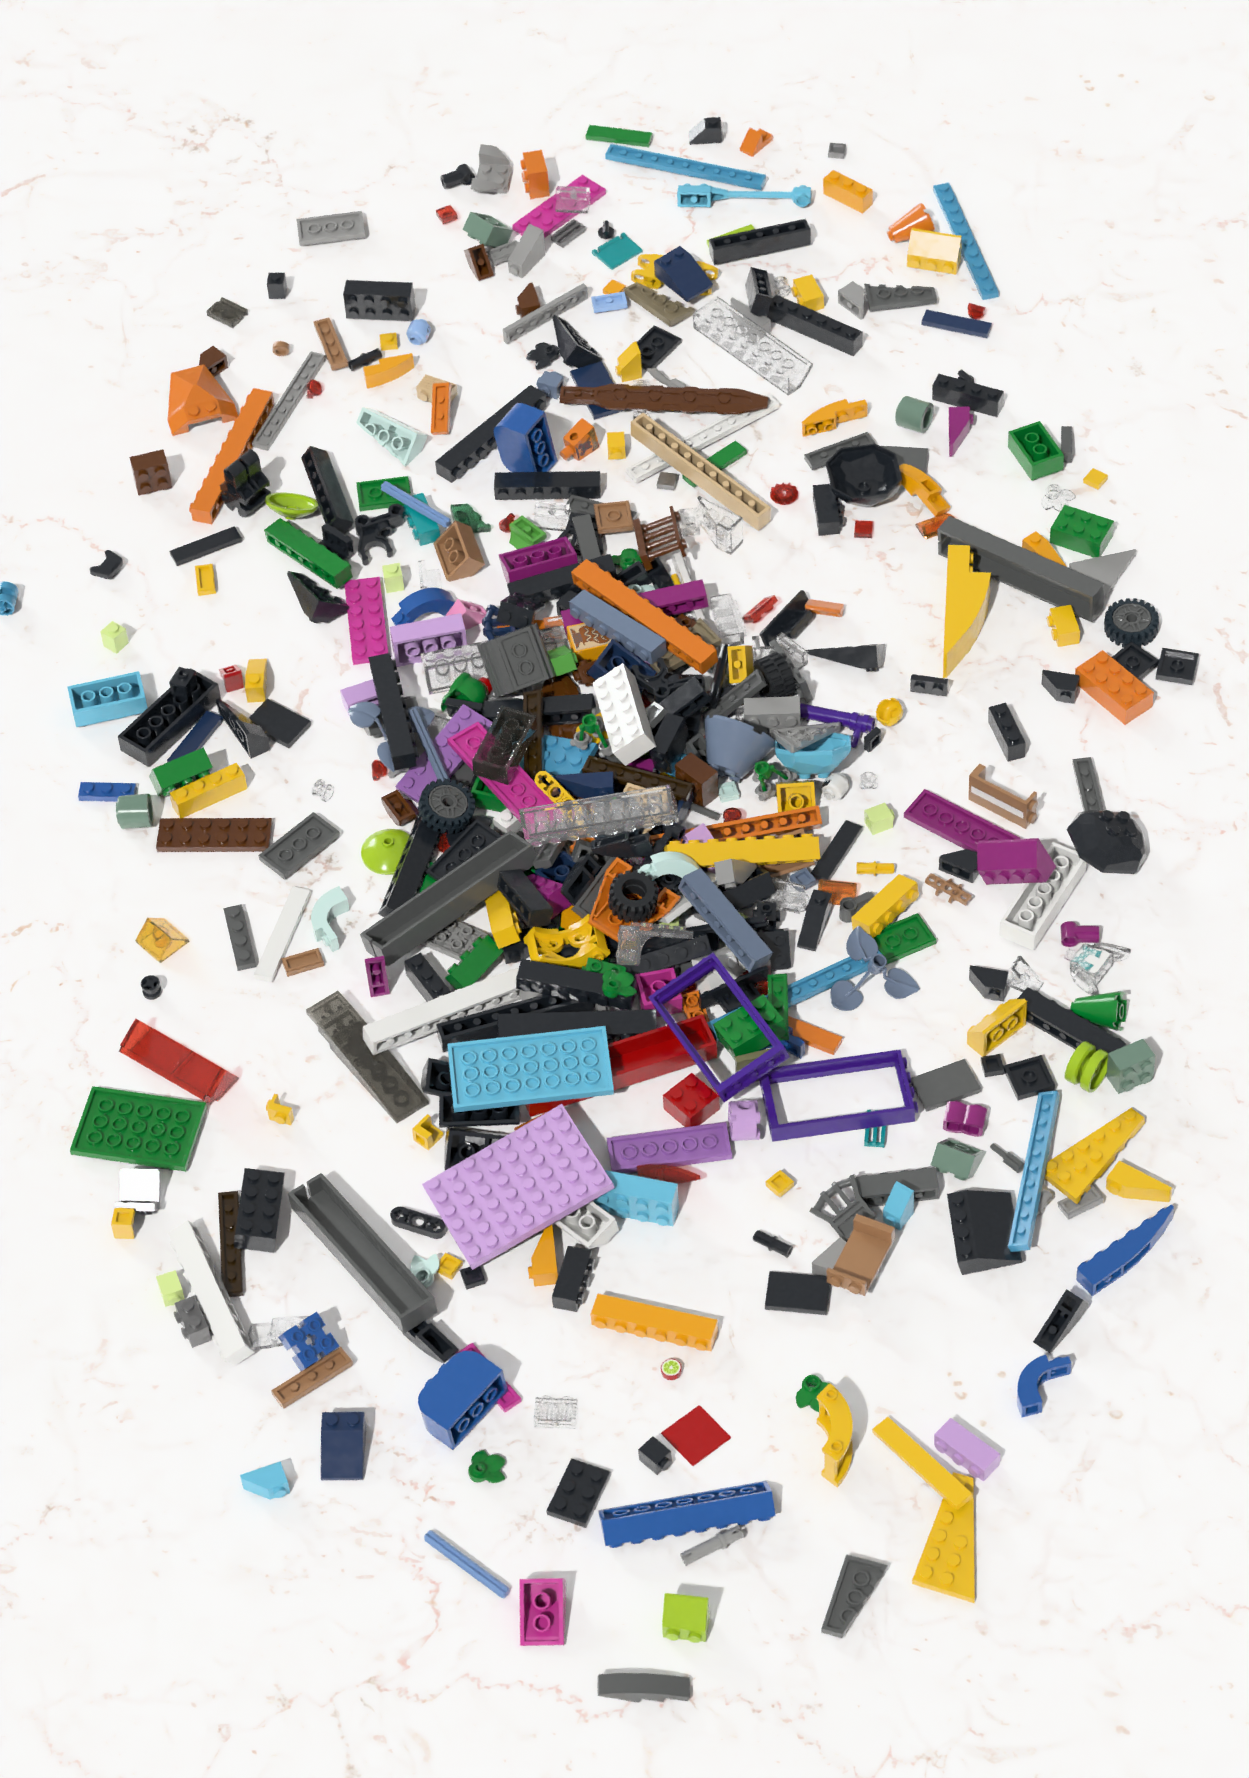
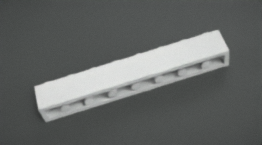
M187 1220L168 1233L171 1239L169 1242L170 1246L177 1252L178 1257L176 1259L185 1270L183 1273L184 1277L191 1283L192 1288L190 1290L194 1297L198 1299V1306L201 1312L205 1314L208 1328L214 1334L212 1339L221 1350L219 1352L221 1358L225 1362L228 1361L236 1366L254 1354V1349L198 1227Z

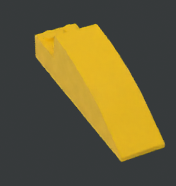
M948 545L943 678H947L969 653L980 634L988 612L991 573L973 572V565H969L973 564V553H970V545Z

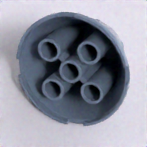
M707 715L704 720L707 764L718 771V777L722 778L724 775L729 777V780L739 783L740 779L755 767L756 762H760L774 749L775 741L764 732L760 735L753 731V726L720 715H713V718H709L710 716Z

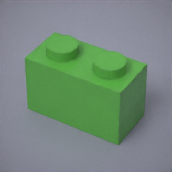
M566 645L547 651L556 677L577 669L575 665L578 663L577 657L572 649H568Z

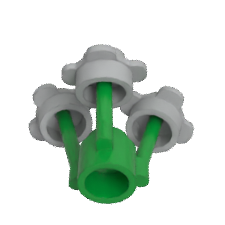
M594 714L585 715L582 718V724L579 726L580 731L574 734V739L570 740V744L581 750H586L587 745L592 742V738L587 734L590 733L595 738L599 737L601 740L598 745L600 757L613 755L609 739H605L602 734L603 731H606L602 717L595 716Z
M766 761L756 762L753 768L754 775L752 779L754 782L760 781V784L755 789V794H758L760 801H765L776 795V791L772 789V784L768 783L772 772L778 775V782L795 781L798 775L790 772L788 769L780 772L774 765H769Z

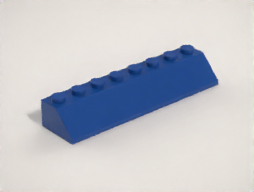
M767 1480L598 1510L605 1546H610V1548H617L622 1546V1543L628 1542L639 1544L644 1542V1539L650 1538L652 1540H661L665 1536L672 1534L676 1537L683 1536L689 1531L701 1533L707 1531V1528L712 1527L723 1529L727 1528L729 1524L734 1523L746 1525L751 1520L768 1521L771 1517L776 1516L772 1490Z

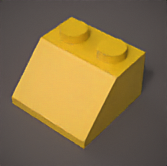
M813 780L775 783L778 813L816 806Z

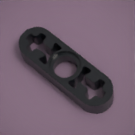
M401 1206L393 1208L390 1212L391 1223L395 1227L433 1239H440L446 1234V1225L440 1218ZM417 1219L424 1221L420 1226L413 1225V1222Z

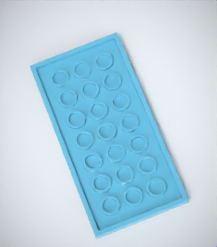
M606 1026L447 1044L454 1112L614 1095Z

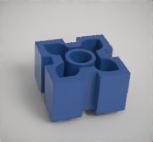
M317 1311L299 1323L300 1329L295 1325L278 1337L287 1351L292 1349L295 1353L292 1359L300 1372L319 1360L316 1355L319 1354L323 1358L339 1347L331 1332L326 1335L322 1328L326 1324ZM307 1337L312 1340V1346L311 1344H306Z

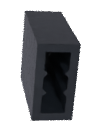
M667 713L654 737L656 747L651 749L649 753L655 769L661 773H673L675 764L678 763L686 747V742L690 739L684 717Z

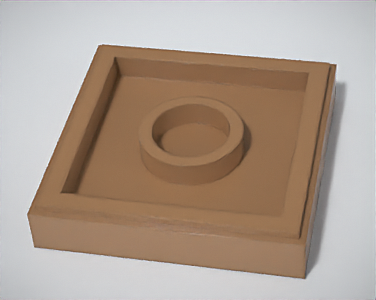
M629 501L594 504L598 534L634 531Z

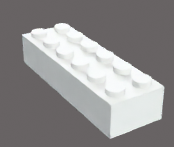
M621 664L593 682L613 754L626 766L656 747L638 684L631 671L624 664Z
M1055 842L1051 843L1047 852L1056 868L1046 883H1025L1000 920L999 936L1032 950H1035L1084 875L1087 867V862L1079 858L1077 851Z

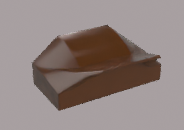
M398 790L381 797L387 814L397 826H401L414 819L419 813L414 803L403 798Z

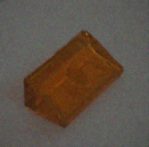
M946 512L915 525L924 539H930L938 536V528L949 516L955 517Z
M820 879L818 890L832 893V904L840 905V901L843 898H854L857 896V883Z

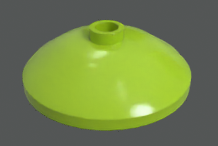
M272 493L267 495L265 499L266 505L271 510L289 520L305 517L318 509V503L315 499L297 493Z
M383 829L371 834L364 841L361 848V858L364 865L377 874L394 875L410 834L399 829Z

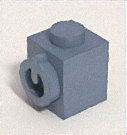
M544 371L542 376L537 379L536 386L546 394V397L558 400L561 386H564V376L555 371Z

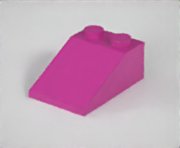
M519 1579L520 1646L564 1645L566 1579Z

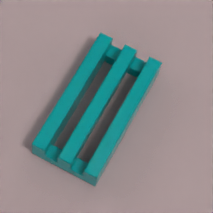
M882 1126L880 1142H877L878 1127L873 1128L872 1142H869L870 1128L865 1129L864 1146L884 1148L886 1126Z

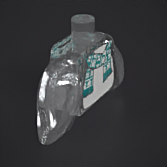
M1103 942L1091 945L1083 944L1077 952L1070 948L1067 949L1064 959L1070 961V974L1074 983L1092 996L1099 994L1097 985L1114 965V962L1130 957L1131 948Z

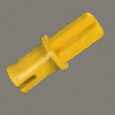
M876 861L869 863L857 862L856 874H874V876L876 874H893L895 872V865L893 863H876Z

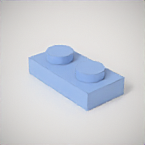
M625 292L591 297L594 313L628 308Z

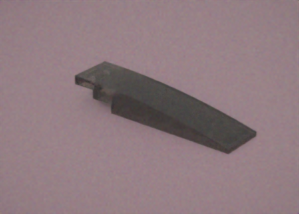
M338 990L306 1009L307 1016L315 1023L318 1032L329 1043L330 1049L396 1124L429 1104L428 1099L389 1050L375 1055L372 1054L363 1040V1026L367 1025V1023Z

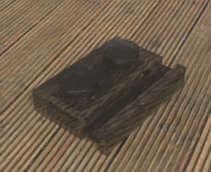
M221 297L219 302L216 301L206 310L207 316L234 328L244 319L245 315H248V309Z

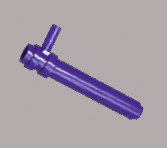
M800 703V718L823 723L840 722L842 727L853 730L852 748L857 747L861 732H871L875 726V718L871 717V715L865 714L863 716L857 712L848 713Z

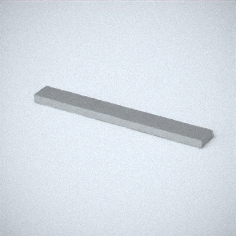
M310 351L252 441V447L266 451L270 449L325 363L326 355Z

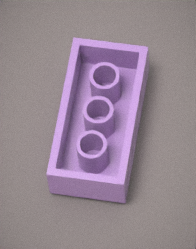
M461 613L390 627L392 649L397 667L468 653L466 631Z

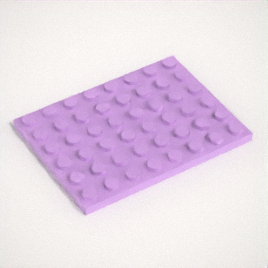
M562 1104L422 1184L472 1270L615 1188Z

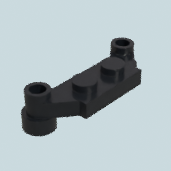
M667 820L663 826L664 835L655 842L653 853L664 852V847L673 839L681 840L686 827ZM651 855L645 856L643 864H636L633 870H639L643 865L653 863Z

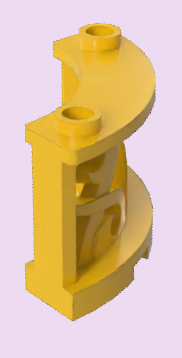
M587 914L577 923L568 926L569 929L558 931V929L533 927L523 938L524 944L528 946L531 961L579 970L582 969V966H586L588 957L603 961L610 954V949L607 948L604 933L588 924L590 914ZM566 944L580 948L572 957L565 958L556 954Z
M828 1384L817 1395L819 1417L816 1419V1424L828 1436V1440L822 1448V1453H824V1469L821 1471V1476L838 1488L846 1478L851 1466L853 1424L851 1411L845 1398L832 1384Z

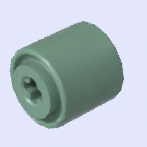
M904 396L896 408V425L925 433L933 419L934 405L927 401Z
M149 793L118 797L116 802V818L121 829L153 826V805Z

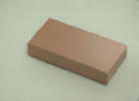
M319 948L281 958L287 977L324 966Z

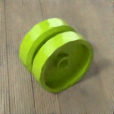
M1087 1041L1082 1042L1076 1048L1067 1064L1065 1080L1074 1085L1080 1083L1081 1089L1089 1093L1094 1092L1107 1074L1108 1052L1102 1049L1096 1051V1047Z

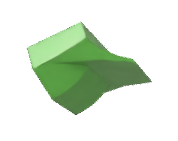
M523 515L509 524L511 532L509 543L516 549L536 545L547 538L543 530Z

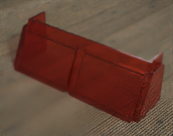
M136 1018L118 1052L210 1105L214 1100L218 1102L239 1080V1077Z

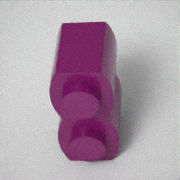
M960 1101L947 1102L944 1115L943 1130L981 1137L984 1131L987 1108L978 1104L966 1105Z

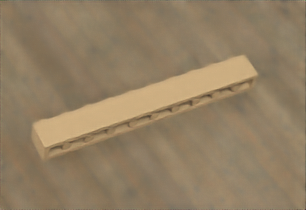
M641 413L631 421V436L757 531L770 522V506L645 413Z

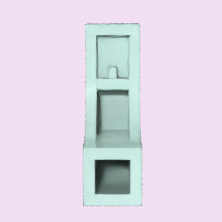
M668 851L651 855L653 863L643 865L637 873L645 872V876L650 875L652 880L666 874H674L683 878V876L700 867L689 856L679 852Z
M340 886L323 894L315 903L311 913V922L316 941L322 940L326 947L329 946L332 952L339 950V944L336 934L330 927V923L337 916L350 911L348 898Z

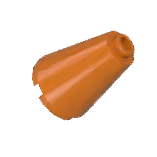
M923 203L916 205L888 227L887 235L890 241L898 243L910 240L912 228L927 231L935 230L929 213L927 214L923 211L926 209Z

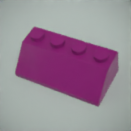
M567 536L498 555L507 583L578 563L577 554Z
M1039 838L986 840L977 843V871L986 885L1046 883L1056 868Z

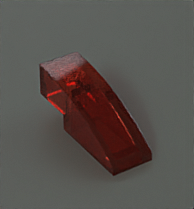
M660 1164L635 1166L637 1176L658 1179L676 1184L701 1180L700 1175L675 1166Z

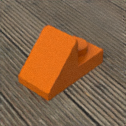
M749 128L740 146V151L754 157L773 140V135L761 128L759 130Z

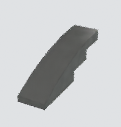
M590 514L572 517L582 562L585 559L590 560L600 557Z
M650 1673L598 1674L597 1696L640 1703L642 1699L664 1702L666 1698L687 1702L690 1699V1678Z

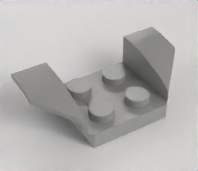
M480 144L478 153L479 167L476 178L472 179L470 189H473L474 192L507 194L512 173L509 160L497 146Z

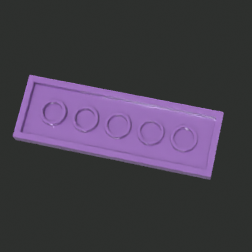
M464 704L433 740L449 778L454 775L464 761L448 745L447 739L476 722H479L487 732L493 727V722ZM425 751L417 759V766L411 767L395 786L396 790L416 803L419 802L420 795L425 786L430 784L431 781H437L436 774Z
M726 1122L607 1138L611 1171L623 1174L732 1159Z

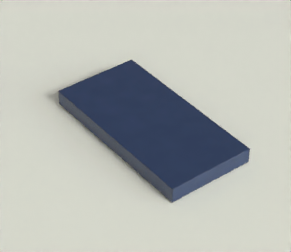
M602 361L570 371V376L576 387H599L614 384ZM586 404L594 420L625 411L608 410L597 405Z

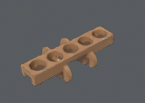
M932 873L926 877L925 883L936 889V896H939V893L941 894L942 892L950 895L948 903L952 904L956 900L966 906L967 902L972 900V895L962 890L963 885H956L952 882L953 879L950 878L945 881Z

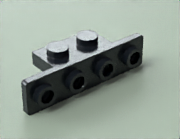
M800 590L760 632L759 635L766 648H770V641L777 640L779 637L794 638L813 617L811 610H805V604L809 599L804 590Z
M764 966L734 979L750 1002L761 996L755 986L768 980L769 968ZM726 983L710 991H705L699 996V1007L701 1010L716 1003L721 1006L726 1014L742 1007Z

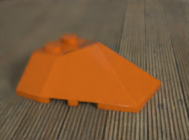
M205 365L171 373L168 424L172 436L189 432L188 425L218 417H221L223 424L238 418L234 402Z
M616 857L604 874V879L588 924L621 944L670 913L681 897L664 887L661 892H658L656 911L654 914L652 913L651 918H646L642 923L638 921L637 924H633V921L625 923L624 919L620 921L617 919L618 915L614 916L612 910L609 909L610 885L615 877L618 878V874H625V871L628 870L632 872L633 867ZM634 893L624 895L630 900L642 899L640 895Z

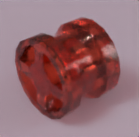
M733 807L726 809L723 812V822L742 819L741 811Z

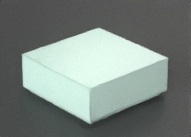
M735 781L718 784L721 803L740 799Z

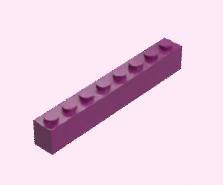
M703 579L638 593L643 599L649 600L654 607L660 608L667 616L709 607ZM570 609L561 611L567 637L566 626L584 622L575 619L570 614Z

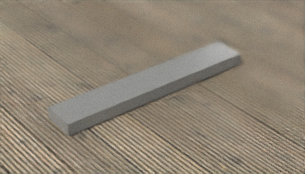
M582 283L502 329L503 341L509 344L553 319L554 314L558 316L588 299L587 285Z

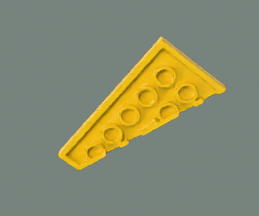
M1133 1108L1128 1109L1049 1160L1044 1179L1074 1203L1078 1204L1083 1193H1087L1091 1189L1093 1181L1101 1177L1115 1160V1155L1125 1148V1143L1133 1138L1145 1124L1144 1117Z
M953 1472L952 1475L973 1494V1498L959 1510H956L943 1498L912 1578V1584L974 1603V1478Z

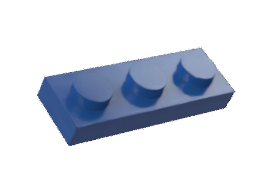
M80 782L78 799L79 801L117 802L119 796L135 795L137 787L136 783Z

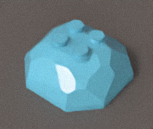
M835 732L794 753H790L775 740L777 758L789 771L799 775L800 779H808L811 774H818V778H827L831 771L836 769L851 751V736Z

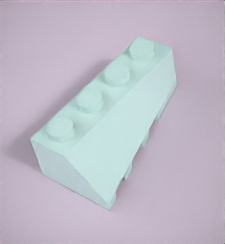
M362 407L356 422L371 437H374L381 446L385 447L391 455L400 460V463L404 466H407L422 451L428 436L372 408Z

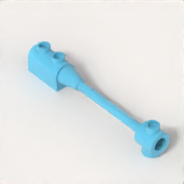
M686 183L678 185L677 204L678 207H711V201L727 198H791L797 206L805 207L807 204H811V187L801 185L794 187L791 192L728 191L708 186L707 184L691 185Z

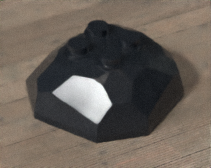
M877 444L840 448L826 462L831 491L835 496L848 504L874 506L892 498L902 483L896 454Z
M1109 810L1082 811L1075 816L1066 829L1079 858L1102 873L1135 874L1147 857L1142 830L1126 811L1118 813Z

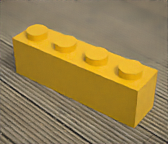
M236 762L169 794L173 809L179 818H184L246 790L247 784L245 774Z
M898 874L851 917L853 930L860 926L872 938L880 934L888 924L892 923L900 913L904 912L912 902L917 900L919 897L918 883Z
M498 890L485 899L491 932L498 949L519 942V933L522 931L517 912Z

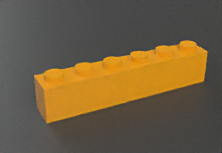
M597 1293L591 1311V1324L598 1328H608L619 1333L626 1332L635 1334L638 1337L653 1338L660 1342H671L678 1346H689L700 1351L707 1350L712 1352L718 1333L717 1319Z

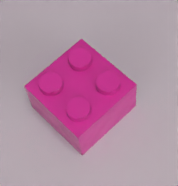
M674 968L635 974L637 997L641 1010L655 1009L648 997L676 978ZM681 993L663 1004L669 1014L682 1012ZM656 1010V1017H659L660 1014Z

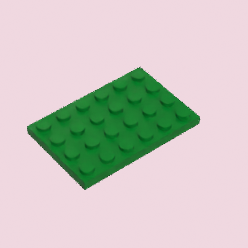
M92 1086L70 1147V1154L186 1172L207 1104L206 1102Z

